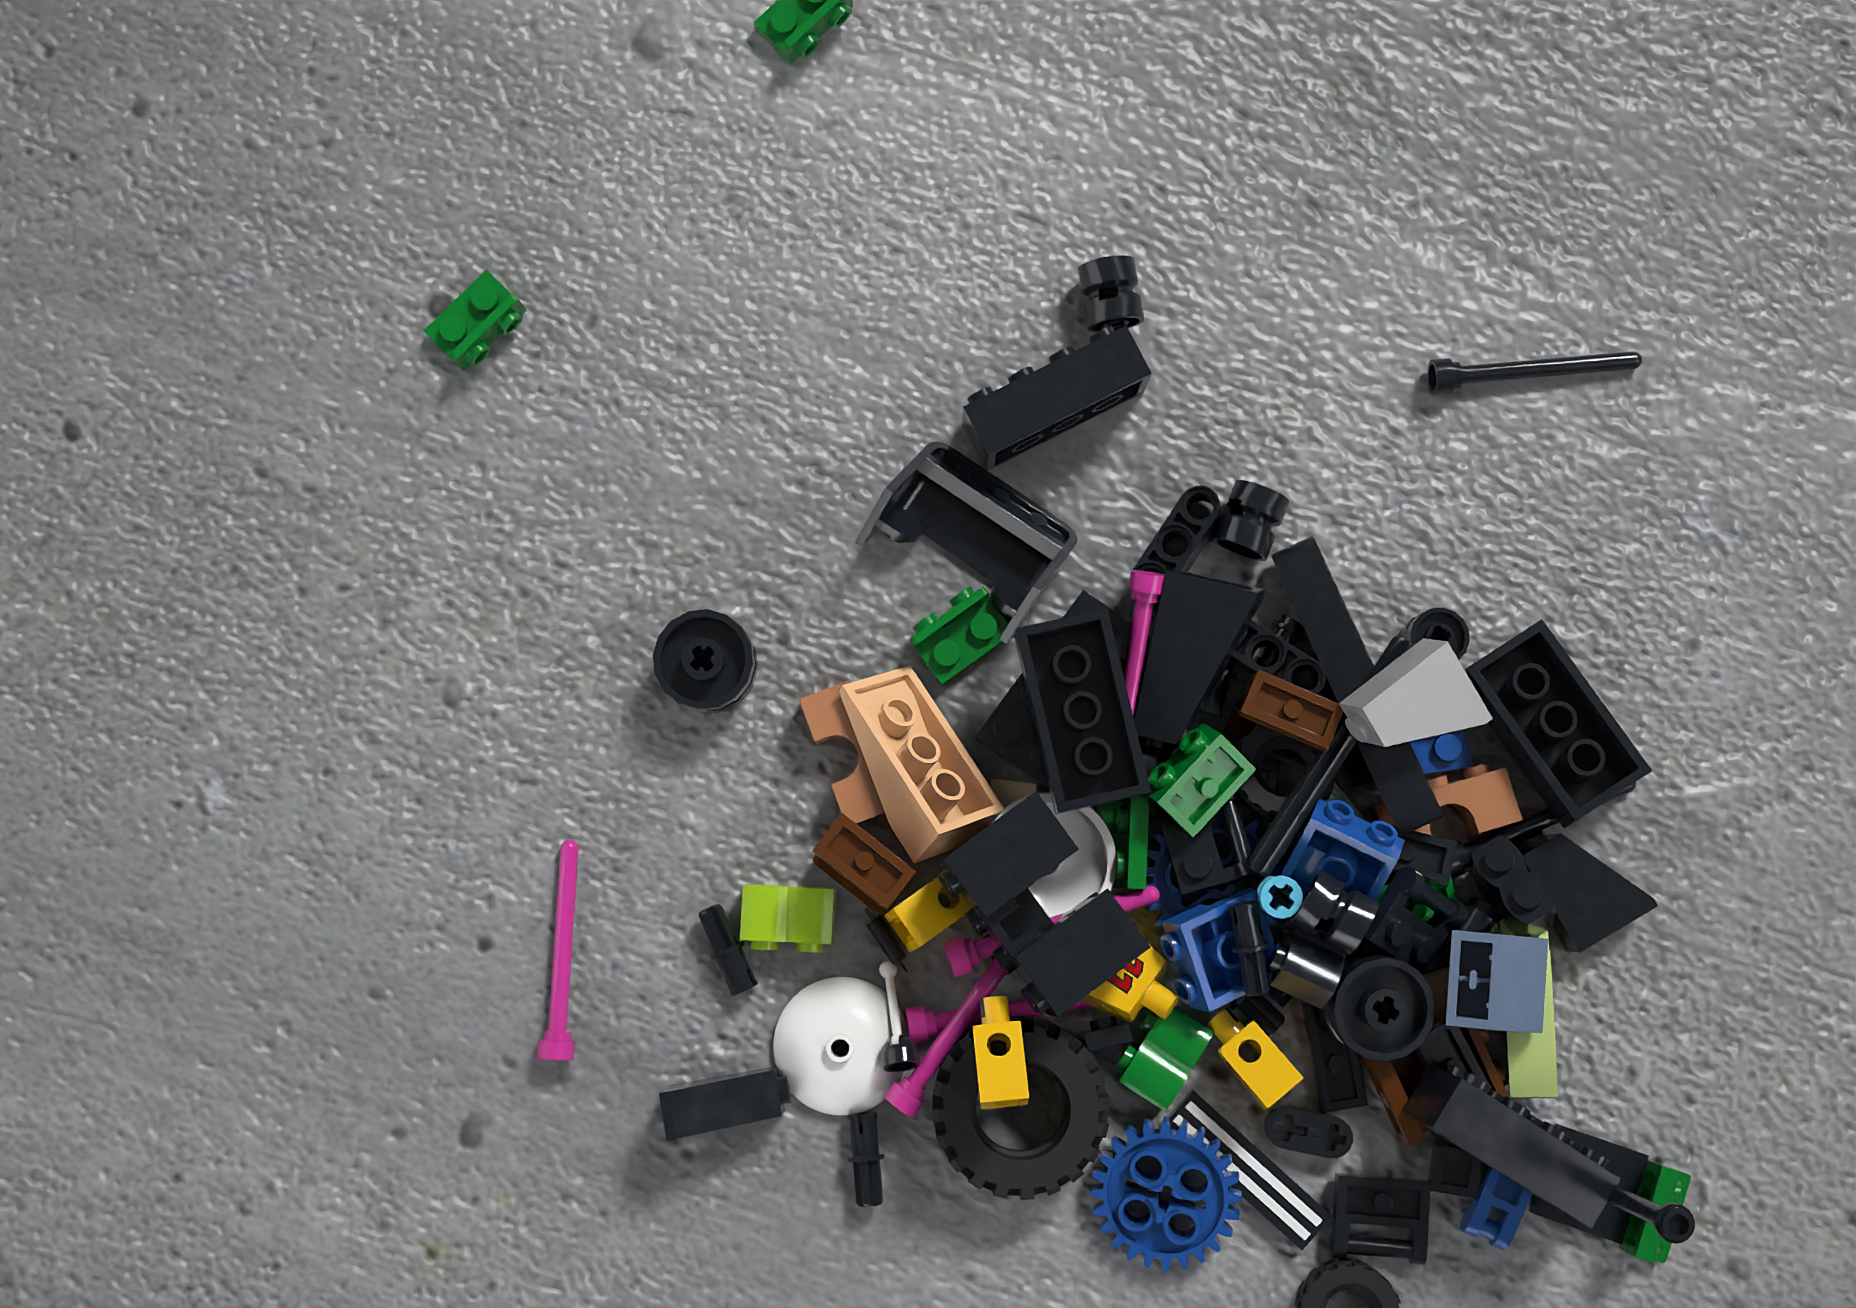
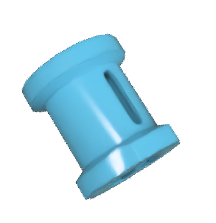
M1268 876L1257 887L1256 893L1259 907L1270 916L1275 918L1291 917L1302 905L1303 894L1300 886L1295 880L1287 876ZM1286 885L1289 889L1286 891L1285 896L1289 903L1285 907L1279 904L1271 907L1269 903L1273 897L1268 892L1272 886L1281 889Z

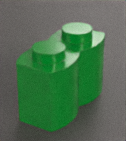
M1175 1007L1165 1020L1151 1010H1148L1138 1029L1145 1032L1136 1048L1128 1044L1114 1067L1120 1071L1116 1079L1118 1082L1165 1112L1174 1101L1190 1071L1197 1063L1214 1034L1213 1031Z

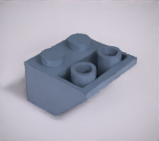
M1452 930L1446 1025L1497 1031L1542 1033L1548 939Z

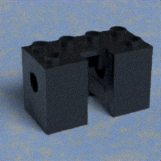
M1035 791L938 862L943 871L937 877L952 898L961 895L970 910L964 914L980 936L988 932L998 946L992 953L1007 974L1016 971L1026 985L1020 992L1036 1013L1040 1012L1043 1014L1046 1012L1047 1015L1059 1017L1151 947L1108 888L1100 894L1094 892L1070 911L1060 916L1054 923L1028 888L1079 850V848L1038 792Z

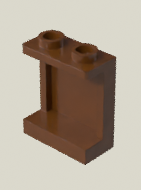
M1258 669L1239 690L1225 723L1224 731L1243 739L1245 735L1248 736L1251 733L1252 728L1259 724L1326 752L1330 747L1344 711L1334 701ZM1278 750L1273 752L1300 765H1306L1303 758L1293 751Z
M843 813L812 851L816 854L813 857L814 865L879 916H883L916 873L913 868Z
M1459 1027L1488 1083L1492 1086V1090L1504 1097H1509L1505 1090V1086L1509 1085L1507 1074L1497 1059L1492 1061L1485 1046L1489 1042L1486 1029ZM1412 1051L1406 1057L1390 1061L1368 1059L1361 1055L1398 1139L1409 1146L1425 1139L1424 1132L1431 1129L1402 1112L1426 1072L1416 1051Z

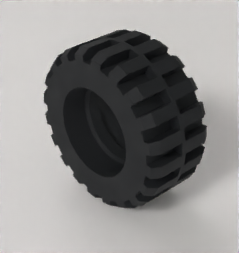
M1019 1016L1010 1018V1022L1021 1021L1025 1063H1031L1046 1070L1056 1080L1061 1089L1064 1108L1061 1122L1055 1133L1046 1142L1035 1148L1013 1150L995 1143L983 1131L976 1113V1100L979 1090L973 1029L968 1031V1034L963 1039L957 1041L944 1062L940 1065L933 1089L932 1120L941 1150H944L948 1157V1162L957 1173L960 1171L968 1178V1183L979 1190L983 1187L992 1191L993 1196L1007 1199V1196L1011 1195L1020 1196V1200L1035 1199L1034 1195L1047 1192L1049 1196L1061 1191L1060 1186L1070 1180L1074 1183L1084 1174L1082 1170L1089 1162L1094 1163L1100 1153L1099 1145L1102 1138H1106L1109 1127L1107 1116L1108 1110H1110V1100L1101 1069L1091 1053L1074 1035L1050 1021L1035 1019L1033 1016ZM995 1040L990 1043L991 1054L995 1056L1007 1054V1046L1004 1041Z

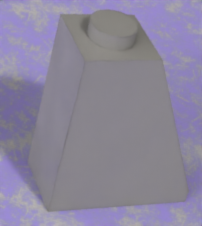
M1425 638L1339 703L1347 716L1345 724L1349 732L1360 742L1383 747L1484 725L1493 719L1447 641Z

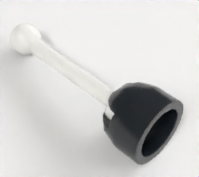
M885 961L880 965L879 972L885 978L893 1036L887 1039L882 1048L883 1069L887 1072H904L915 1069L920 1065L919 1052L915 1042L910 1037L902 1035L894 982L897 966L890 961Z

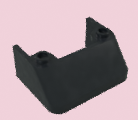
M931 442L884 489L855 543L863 547L879 529L884 531L889 539L898 543L915 542L922 534L996 583L990 593L991 599L1001 614L1012 618L999 638L1007 644L1014 635L1015 628L1021 626L1077 544L1078 538L1075 531L1067 523L953 447L940 442Z

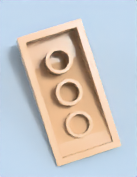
M910 665L842 685L839 689L890 827L914 864L960 847L989 826L994 818L1005 809Z

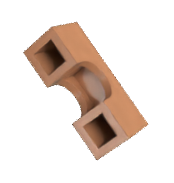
M850 680L800 698L799 701L816 744L834 738H842L850 741L857 749L858 764L855 771L849 777L835 782L831 786L841 813L859 825L885 815V811L839 693L842 685L851 683Z
M1488 762L1462 770L1465 777L1462 780L1448 783L1446 775L1428 780L1439 806L1446 805L1456 809L1464 819L1468 834L1485 832L1523 820L1506 767L1491 770ZM1381 795L1376 796L1378 805L1366 808L1370 820L1384 821L1395 826ZM1430 824L1414 830L1431 835Z

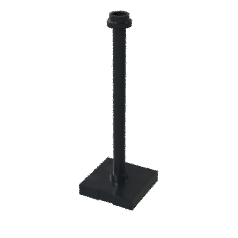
M1557 1123L1555 1124V1127L1570 1136L1569 1139L1581 1146L1588 1147L1609 1160L1605 1169L1619 1177L1620 1181L1592 1229L1536 1195L1533 1196L1529 1212L1619 1244L1623 1243L1631 1214L1653 1224L1656 1233L1667 1242L1678 1244L1685 1242L1691 1237L1695 1228V1220L1689 1209L1678 1203H1667L1660 1206L1636 1195V1190L1640 1187L1649 1155Z

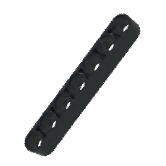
M1310 536L1271 556L1339 704L1361 687L1374 664L1314 537ZM1360 741L1356 742L1400 836L1444 817L1410 742L1387 747Z

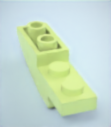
M1501 919L1500 933L1502 935L1515 936L1507 928L1503 919ZM1548 930L1536 937L1548 939L1543 1032L1506 1031L1510 1098H1558L1553 988Z

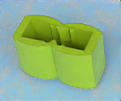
M743 884L740 940L751 941L750 949L778 950V942L796 943V951L823 952V944L834 943L836 888Z

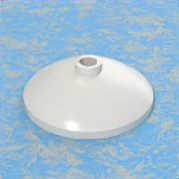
M1039 793L1079 848V850L1028 888L1050 918L1070 911L1094 892L1100 894L1107 888L1111 891L1116 873V850L1109 829L1093 809L1087 807L1055 815L1051 794ZM1028 796L1018 799L1010 805H1008L1001 813H999L994 818L991 824L998 818H1000L1002 815L1007 813L1009 810H1011L1013 807H1015L1017 804L1026 799Z
M831 977L807 986L791 999L778 1020L774 1034L773 1049L778 1073L780 1076L787 1075L790 1092L799 1101L822 1113L852 1115L869 1110L884 1101V1095L893 1082L901 1081L905 1071L887 1072L883 1069L882 1048L887 1039L893 1036L887 993L876 985L862 979ZM898 1007L902 1035L909 1037L907 1023ZM842 1039L848 1043L849 1052L847 1055L840 1057L833 1053L832 1043L835 1040Z

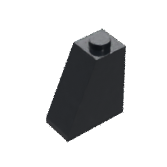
M1539 831L1519 843L1522 849L1520 852L1525 859L1527 871L1544 881L1553 894L1556 904L1553 929L1565 949L1569 952L1580 953L1658 907L1653 897L1561 833L1545 835L1543 831Z
M776 1066L672 1084L659 1093L666 1141L780 1117L785 1113L784 1104L791 1103L787 1075L779 1077Z

